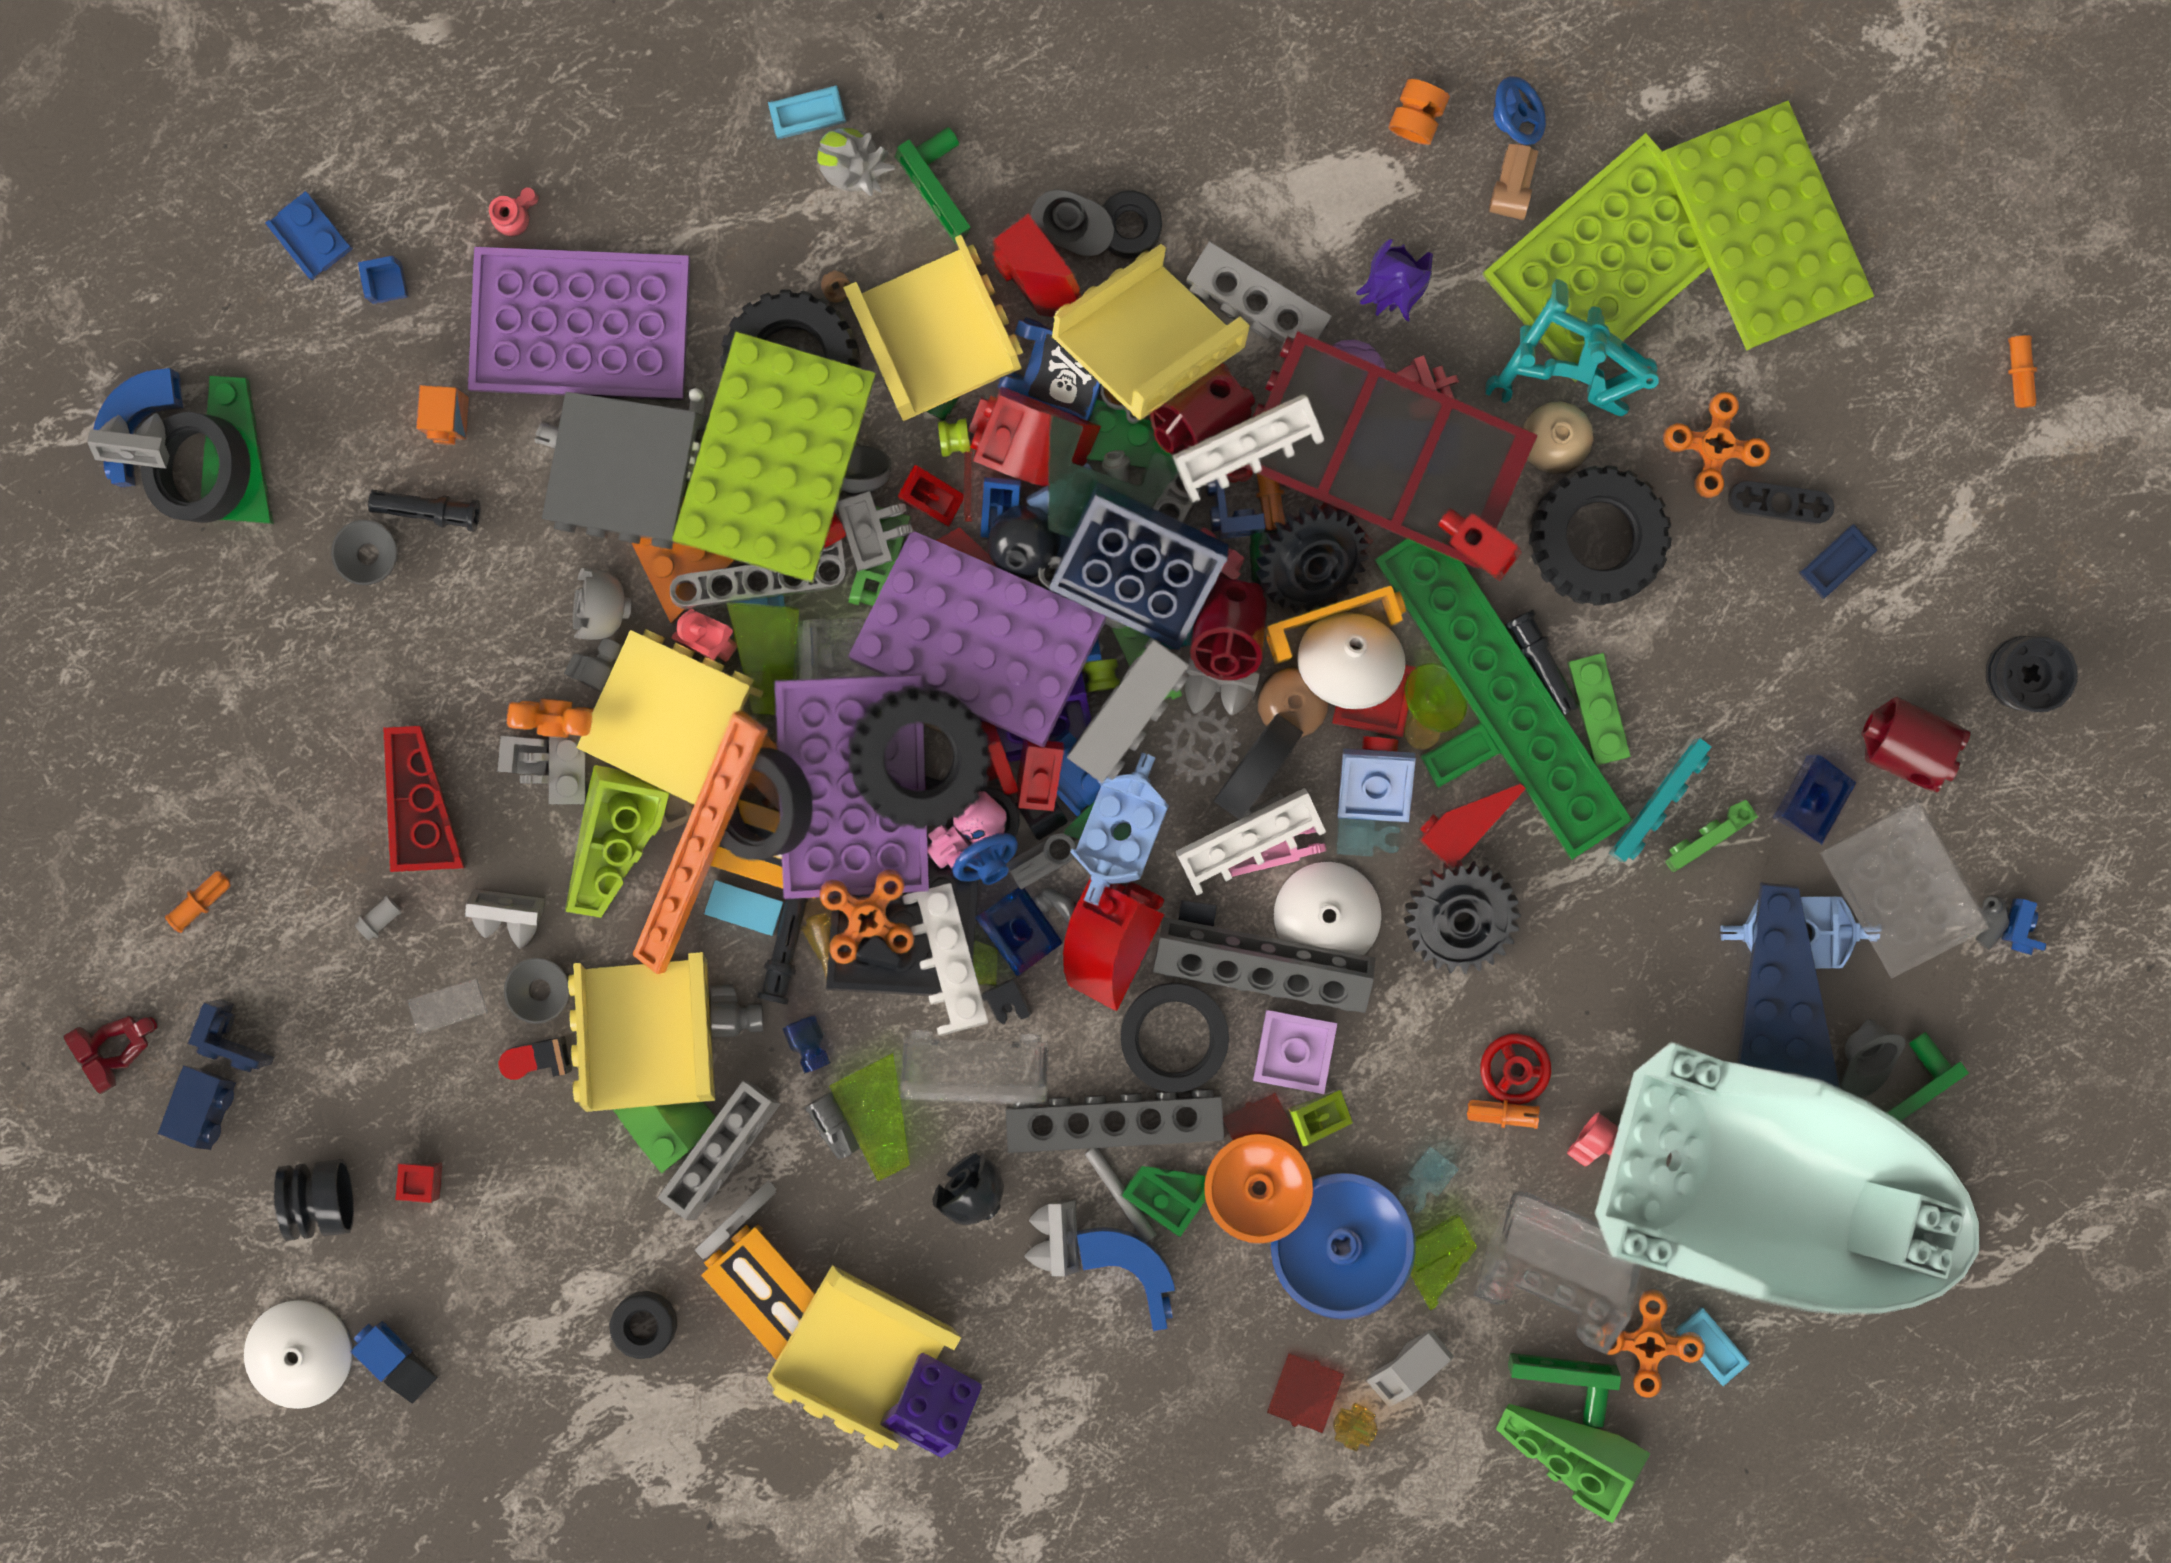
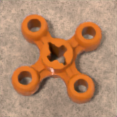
M1720 392L1711 399L1709 412L1712 416V423L1706 431L1695 432L1683 423H1675L1670 425L1663 434V443L1668 450L1672 452L1694 450L1702 457L1703 469L1694 481V488L1704 498H1713L1722 492L1724 478L1721 475V468L1726 460L1738 458L1750 467H1759L1768 461L1771 454L1769 444L1761 438L1741 441L1734 437L1730 431V422L1738 412L1739 402L1737 397L1729 392ZM1720 401H1724L1728 404V412H1724L1720 409ZM1674 432H1678L1682 435V443H1676L1674 441ZM1716 437L1719 438V444L1725 447L1717 453L1714 452L1715 447L1707 443ZM1752 447L1759 449V458L1751 455ZM1705 478H1710L1714 482L1713 490L1705 486Z
M540 698V702H510L507 710V725L510 728L531 730L537 728V735L560 738H569V734L588 736L591 732L594 708L576 707L575 709L572 708V701Z
M893 869L882 871L876 878L873 893L870 896L860 898L852 896L846 885L837 879L828 880L821 886L820 900L822 904L830 910L843 911L849 919L847 929L843 933L835 935L829 944L831 957L840 964L852 962L858 953L860 941L864 937H872L874 935L882 937L886 945L896 954H903L912 948L914 935L911 928L903 923H893L885 915L887 904L891 900L899 898L904 891L905 883L898 871ZM888 881L896 882L893 888L884 887V884ZM832 891L840 893L837 898L828 897V894ZM872 911L874 919L866 918L862 922L860 914L868 915ZM897 935L905 936V939L901 942L893 940ZM842 945L850 947L846 952H841L838 948Z
M1656 1289L1647 1290L1640 1297L1639 1310L1643 1315V1323L1639 1329L1633 1332H1626L1616 1325L1608 1324L1601 1327L1596 1336V1344L1604 1354L1615 1355L1620 1351L1627 1350L1633 1352L1638 1357L1640 1367L1634 1375L1633 1385L1635 1391L1645 1398L1654 1397L1661 1390L1662 1377L1658 1372V1364L1663 1357L1675 1355L1685 1362L1693 1363L1699 1361L1705 1352L1704 1340L1697 1333L1686 1332L1681 1336H1671L1664 1332L1661 1327V1320L1667 1311L1668 1302L1666 1296ZM1651 1300L1657 1301L1660 1304V1306L1656 1309H1652L1648 1307L1647 1303ZM1611 1335L1614 1336L1617 1339V1341L1615 1343L1610 1344L1607 1343L1604 1340V1338L1606 1336ZM1647 1337L1655 1338L1653 1350L1646 1349ZM1692 1343L1697 1348L1694 1351H1687L1684 1346ZM1649 1378L1654 1383L1651 1386H1645L1641 1381Z

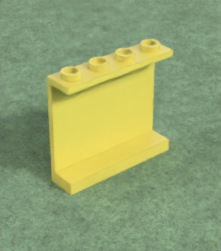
M962 235L955 237L959 250L866 292L861 293L857 282L843 287L903 421L1021 369L1017 357L1023 354L1021 346L1015 334L1007 335L1004 326L1009 324L1004 309L1001 303L994 306L990 296L996 293L987 274L980 276L976 267L982 264L973 244L968 247L966 246Z
M1162 244L1151 251L1146 250L1142 252L1129 266L1124 269L1119 268L1115 270L1108 280L1097 287H1090L1081 298L1072 304H1065L1060 307L1054 316L1052 337L1139 420L1245 348L1250 327L1241 317L1226 325L1164 268L1163 262L1166 247Z
M645 629L643 635L630 630L592 712L591 732L588 736H581L576 748L695 805L733 712L743 709L749 694L761 698L764 691L752 686L755 679L740 672L734 671L733 676L723 673L722 670L725 665L707 657H704L703 662L693 659L695 651L675 643L673 648L663 645L665 640L663 636Z
M703 952L688 953L689 960L669 962L666 972L656 974L645 964L585 969L581 963H573L574 974L568 976V988L570 996H575V1010H570V1026L572 1031L577 1032V1045H572L571 1056L573 1066H578L579 1080L573 1081V1095L575 1102H580V1106L585 1112L715 1101L708 965Z
M832 1265L767 1379L774 1389L773 1394L787 1403H792L793 1400L804 1404L803 1409L811 1415L820 1419L826 1415L834 1419V1424L841 1430L849 1434L856 1430L865 1435L864 1439L868 1443L879 1449L886 1445L897 1450L899 1443L893 1436L894 1432L880 1425L884 1413L899 1402L918 1355L925 1353L937 1359L944 1346L955 1350L961 1337L948 1324Z

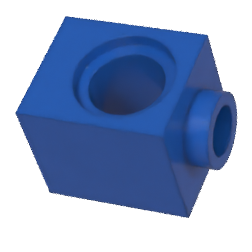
M383 1321L374 1328L370 1324L366 1325L355 1336L354 1340L358 1344L350 1351L380 1382L386 1379L413 1352Z

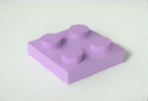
M1266 1010L1253 1081L1324 1094L1337 1023Z

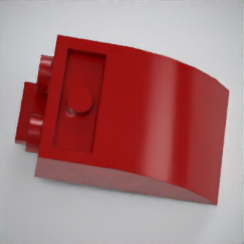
M1001 386L997 397L990 395L989 400L981 397L968 431L974 433L970 448L975 450L974 462L1014 478L1046 487L1086 464V458L1092 450L1101 426Z
M1089 879L1071 915L1065 935L1063 949L1064 974L1068 986L1117 1012L1165 915L1157 911L1162 907L1164 899L1162 896L1133 882H1129L1126 889L1125 886L1116 883L1110 884L1109 887L1105 886L1099 904L1094 905L1083 900L1092 881Z

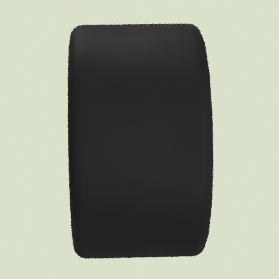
M1135 190L1120 191L1108 198L1102 207L1106 209L1112 218L1114 235L1107 250L1113 255L1125 259L1137 258L1142 252L1146 250L1151 251L1158 243L1162 231L1161 212L1155 201L1145 193ZM1124 212H1136L1144 221L1143 231L1135 238L1123 237L1116 229L1117 218Z
M651 1291L636 1292L621 1301L613 1311L609 1323L610 1336L616 1348L626 1356L635 1359L652 1358L662 1353L674 1339L677 1330L676 1312L671 1303L662 1295ZM646 1311L655 1317L657 1330L652 1337L641 1339L632 1333L630 1321L637 1312Z

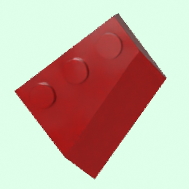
M1029 214L993 239L995 251L992 254L994 256L993 260L996 263L994 265L1006 282L1011 279L1014 281L1038 315L1054 317L1060 307L1065 304H1072L1082 297L1079 292L1081 290L1071 270Z

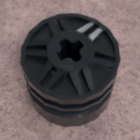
M2014 636L2001 642L1991 652L1986 664V683L1991 695L2001 705L2014 710L2026 712L2052 711L2061 707L2072 696L2078 682V667L2072 653L2061 642L2048 637ZM2023 667H2028L2027 672L2031 675L2029 680L2024 679L2025 675L2021 672Z
M343 1159L316 1162L313 1168V1176H311L310 1170L305 1163L296 1164L295 1169L291 1165L278 1167L274 1182V1206L279 1229L286 1241L297 1240L300 1234L304 1239L313 1238L316 1222L323 1236L351 1233L354 1220V1199L350 1174Z

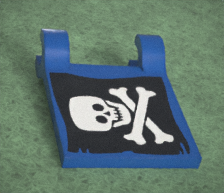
M1028 317L1024 321L1020 319L1014 334L1026 339L1035 340L1025 376L1016 372L1010 373L1000 378L998 388L1003 386L1084 420H1090L1101 383L1052 337V329Z

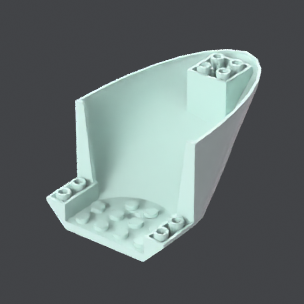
M1674 1043L1667 1045L1634 1072L1595 1211L1611 1256L1756 1299L1804 1310L1839 1314L1890 1312L1912 1308L1940 1297L1965 1277L1979 1253V1221L1970 1195L1953 1169L1927 1142L1896 1119L1869 1103L1822 1082L1722 1061ZM1671 1152V1163L1667 1167L1666 1160L1669 1153Z

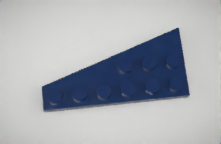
M1760 882L1737 1064L1822 1082L1840 1090L1799 888L1796 885Z

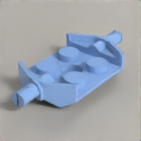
M1141 753L1135 772H1132V774L1116 776L1113 780L1107 777L1103 783L1098 781L1101 787L1076 850L1071 849L1074 857L1091 875L1090 879L1092 881L1083 899L1088 903L1098 905L1105 886L1109 887L1110 884L1129 883L1139 880L1142 876L1169 807L1165 800L1150 785L1151 780L1148 778V775L1156 758L1149 754L1147 756L1146 753ZM1121 823L1130 824L1131 834L1127 839L1122 841L1114 839L1113 833L1116 826Z
M1841 896L1801 897L1806 923L1812 928L1810 945L1815 969L1843 968L1851 956L1856 941H1860V939L1880 940L1881 933H1867V931H1881L1880 924L1860 925V923H1856L1851 910ZM1758 900L1745 924H1742V926L1721 925L1720 932H1735L1734 934H1720L1721 941L1742 940L1746 942L1752 952Z

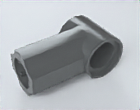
M1059 833L1052 835L1014 857L1006 864L1021 890L1073 860L1074 855L1071 853V849L1069 856L1063 860H1057L1050 854V845L1057 839L1066 840L1070 848L1076 850L1075 842L1070 836Z

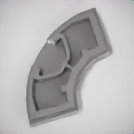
M769 1180L762 1185L695 1249L697 1254L702 1259L709 1257L776 1193L777 1189Z

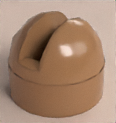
M833 270L823 276L821 289L829 301L840 302L847 298L843 287L851 283L844 273ZM837 282L840 288L833 290L831 284Z

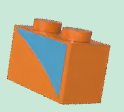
M420 385L416 429L426 434L427 439L433 440V443L455 445V439L466 440L469 397L457 388Z

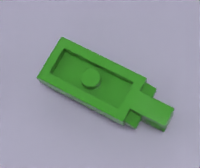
M1747 800L1728 808L1727 818L1724 823L1720 824L1718 819H1715L1699 830L1702 837L1695 842L1690 843L1686 838L1669 849L1673 856L1667 859L1665 863L1672 872H1676L1757 819V814Z

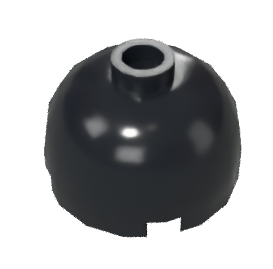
M1029 505L1010 507L1007 512L1002 513L1000 516L998 515L992 524L987 541L989 556L997 568L1019 578L1031 579L1039 576V568L1041 570L1045 568L1046 571L1051 566L1048 565L1052 560L1051 557H1056L1058 554L1061 538L1057 525L1055 524L1054 527L1052 522L1047 519L1048 515Z
M972 1153L961 1159L948 1171L946 1175L953 1178L945 1187L939 1184L932 1198L933 1206L953 1222L961 1225L975 1224L984 1219L990 1220L998 1213L1001 1207L1000 1201L1003 1196L1004 1183L1000 1171L991 1160L982 1153L981 1157L977 1153Z

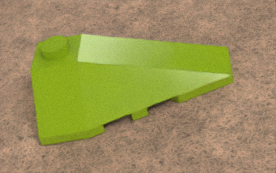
M594 765L585 800L566 902V912L602 917L623 885V879L634 862L637 863L642 856V850L652 835L655 836L661 827L669 792L623 770Z

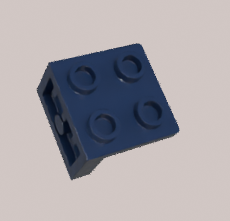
M1217 479L1206 483L1207 495L1215 497V506L1211 507L1210 522L1212 532H1219V540L1250 537L1252 534L1264 532V514L1255 515V509H1243L1233 511L1232 517L1227 518L1224 489L1221 488Z
M222 999L203 1002L188 1044L198 1047L196 1053L211 1059H218V1056L231 1059V1066L247 1072H251L252 1068L259 1070L261 1067L273 1063V1056L222 1038L223 1033L228 1034L234 1022L235 1014L231 1013L234 1006L233 1003Z

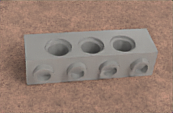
M1208 242L1186 279V284L1191 287L1189 291L1198 299L1207 302L1209 298L1221 305L1219 310L1233 320H1236L1238 317L1243 318L1252 324L1250 329L1257 335L1268 339L1271 335L1281 341V348H1283L1287 336L1295 338L1297 331L1319 340L1332 317L1211 242ZM1222 276H1229L1235 281L1236 288L1232 292L1224 293L1217 288V279ZM1255 294L1261 295L1266 300V308L1262 311L1251 310L1246 302L1248 297ZM1283 313L1292 314L1297 320V326L1291 330L1282 329L1277 322L1278 316ZM1305 345L1302 355L1308 358L1313 348Z
M742 1081L658 1196V1199L685 1220H697L778 1109L780 1103L754 1083Z

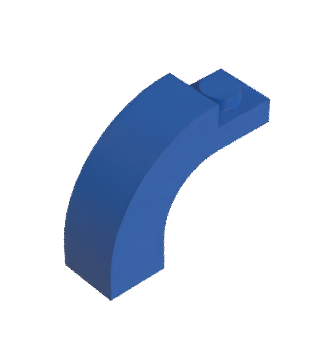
M171 368L146 371L121 383L102 404L93 430H100L106 422L120 415L128 426L129 434H133L137 425L148 415L158 411L183 408L179 372ZM104 461L105 475L107 479H111V484L119 487L135 486L133 464Z
M1098 1227L1077 1231L1083 1270L1117 1266L1132 1272L1145 1288L1153 1331L1167 1329L1166 1319L1173 1318L1169 1297L1162 1298L1161 1293L1175 1291L1170 1270L1159 1252L1141 1237L1122 1229Z

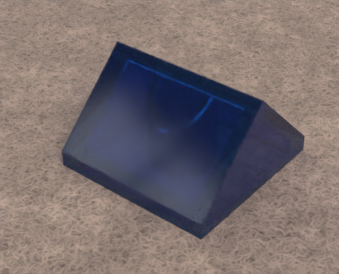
M1818 754L1808 755L1773 818L1822 845L1857 782L1823 756Z
M1020 887L1016 888L975 917L1016 976L1022 974L1063 944L1025 888L1022 890Z

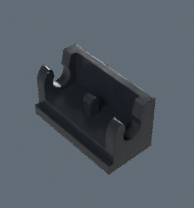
M1016 977L981 994L983 1001H988L996 1020L1001 1024H1005L1007 1021V1014L1003 1011V1006L1005 1011L1010 1013L1013 1009L1012 1004L1015 1007V1013L1021 1020L1030 1017L1032 1014Z

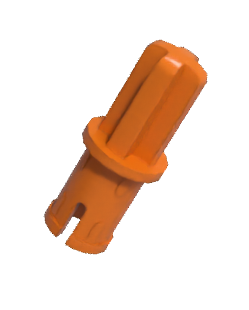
M2031 335L2008 338L2011 358V370H2008V375H2012L2014 404L2017 408H2030L2036 405L2034 373L2038 370L2033 365Z
M1276 458L1259 460L1261 465L1278 472ZM1257 474L1259 493L1256 494V498H1260L1265 530L1277 531L1276 522L1285 524L1281 498L1284 490H1280L1278 482Z
M217 871L194 892L189 890L187 892L188 897L165 916L168 924L177 932L182 933L201 913L206 914L210 911L209 906L230 888L229 879L223 873Z
M1470 1100L1467 1118L1470 1121L1501 1124V1128H1505V1125L1538 1129L1539 1118L1534 1117L1539 1116L1540 1106L1509 1104L1508 1100H1504V1103Z

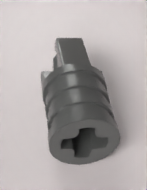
M833 1092L823 1095L804 1107L806 1112L809 1113L811 1121L814 1122L815 1128L819 1131L820 1137L824 1139L838 1160L851 1155L860 1148L851 1129L850 1122L845 1117L844 1111L841 1110L840 1104L836 1101Z

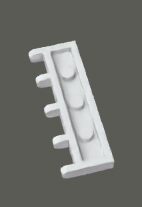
M1302 394L1172 457L1187 493L1194 503L1200 500L1196 488L1217 479L1221 488L1224 489L1229 486L1225 474L1250 463L1254 473L1260 472L1262 468L1258 460L1259 458L1280 448L1283 449L1284 454L1289 458L1295 455L1291 443L1310 434L1316 444L1323 442L1324 438L1309 400Z
M1303 788L1175 852L1198 896L1203 893L1200 882L1220 872L1225 881L1232 879L1228 868L1251 857H1254L1259 866L1265 863L1261 852L1285 840L1291 850L1297 847L1293 837L1312 827L1315 828L1319 836L1326 833L1307 790Z
M951 883L930 888L929 891L904 895L902 897L904 904L919 902L924 923L911 927L913 935L927 933L933 958L919 962L921 970L936 967L942 993L929 996L930 1004L945 1002L951 1023L937 1028L939 1036L987 1024V1016Z

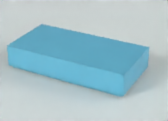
M837 85L768 102L777 140L846 123Z
M715 880L704 914L773 936L784 902Z
M1702 1307L1675 1329L1679 1336L1686 1332H1694L1702 1337L1705 1343V1352L1700 1361L1722 1386L1727 1384L1750 1364ZM1692 1343L1687 1344L1692 1351L1696 1350V1345Z

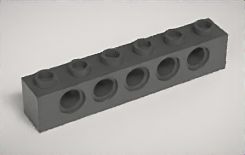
M1163 917L1153 972L1164 974L1168 977L1196 980L1204 984L1232 987L1240 991L1269 994L1276 998L1284 997L1305 1001L1313 1005L1321 1004L1340 1008L1344 1011L1366 1013L1374 981L1375 958Z
M1213 1089L1192 1090V1096L1178 1097V1092H1156L1155 1099H1142V1093L1120 1094V1101H1106V1095H1092L1084 1097L1085 1103H1070V1097L1049 1098V1105H1034V1099L1013 1100V1107H1006L1005 1109L1008 1153L1224 1141L1221 1095H1214ZM1184 1106L1192 1107L1197 1113L1196 1120L1188 1126L1181 1125L1176 1120L1177 1111ZM1149 1108L1157 1110L1161 1115L1159 1124L1152 1128L1145 1127L1140 1122L1141 1113ZM1110 1111H1119L1124 1115L1125 1123L1121 1128L1112 1130L1105 1125L1104 1117ZM1083 1113L1088 1117L1089 1125L1084 1131L1076 1132L1069 1127L1068 1119L1072 1114ZM1038 1115L1049 1116L1053 1121L1052 1130L1046 1134L1036 1132L1032 1125L1034 1118Z

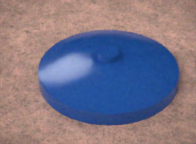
M1346 1173L1316 1178L1312 1180V1202L1302 1223L1287 1236L1271 1242V1257L1276 1275L1287 1293L1297 1303L1315 1314L1342 1320L1370 1315L1388 1305L1401 1292L1411 1274L1416 1252L1415 1233L1411 1219L1402 1203L1387 1188L1372 1179Z

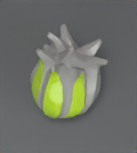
M840 128L835 131H829L823 136L818 148L817 161L820 171L831 185L849 192L864 190L869 196H872L873 189L880 193L882 192L877 178L885 172L895 170L894 165L884 163V160L889 155L888 150H885L883 146L877 148L876 143L871 139V132L865 133L853 128Z

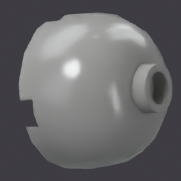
M581 568L577 580H584L583 589L575 590L573 629H578L574 637L576 639L595 640L612 636L619 629L622 618L629 619L631 598L624 596L623 585L611 573L598 569Z

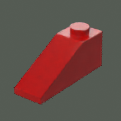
M1516 784L1446 811L1439 817L1432 814L1420 827L1419 830L1424 834L1418 840L1443 863H1446L1449 868L1454 869L1457 861L1464 858L1526 788L1522 784Z

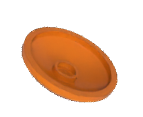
M1252 1134L1228 1143L1212 1160L1205 1179L1206 1203L1216 1223L1231 1236L1250 1243L1273 1242L1293 1232L1306 1217L1313 1197L1312 1176L1303 1156L1286 1141L1270 1135ZM1256 1181H1262L1266 1184L1267 1189L1264 1194L1258 1195L1253 1191V1184Z

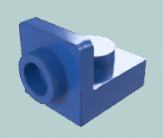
M2013 898L2008 915L2009 926L2001 938L2002 940L2012 942V950L2029 955L2033 954L2034 949L2045 951L2046 943L2027 938L2028 933L2033 932L2038 921V912L2035 911L2037 903Z

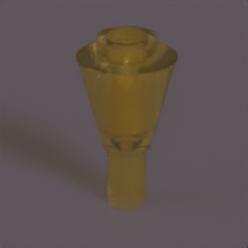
M823 913L808 917L806 919L807 924L802 926L801 930L817 958L821 960L827 981L831 918H827V914Z

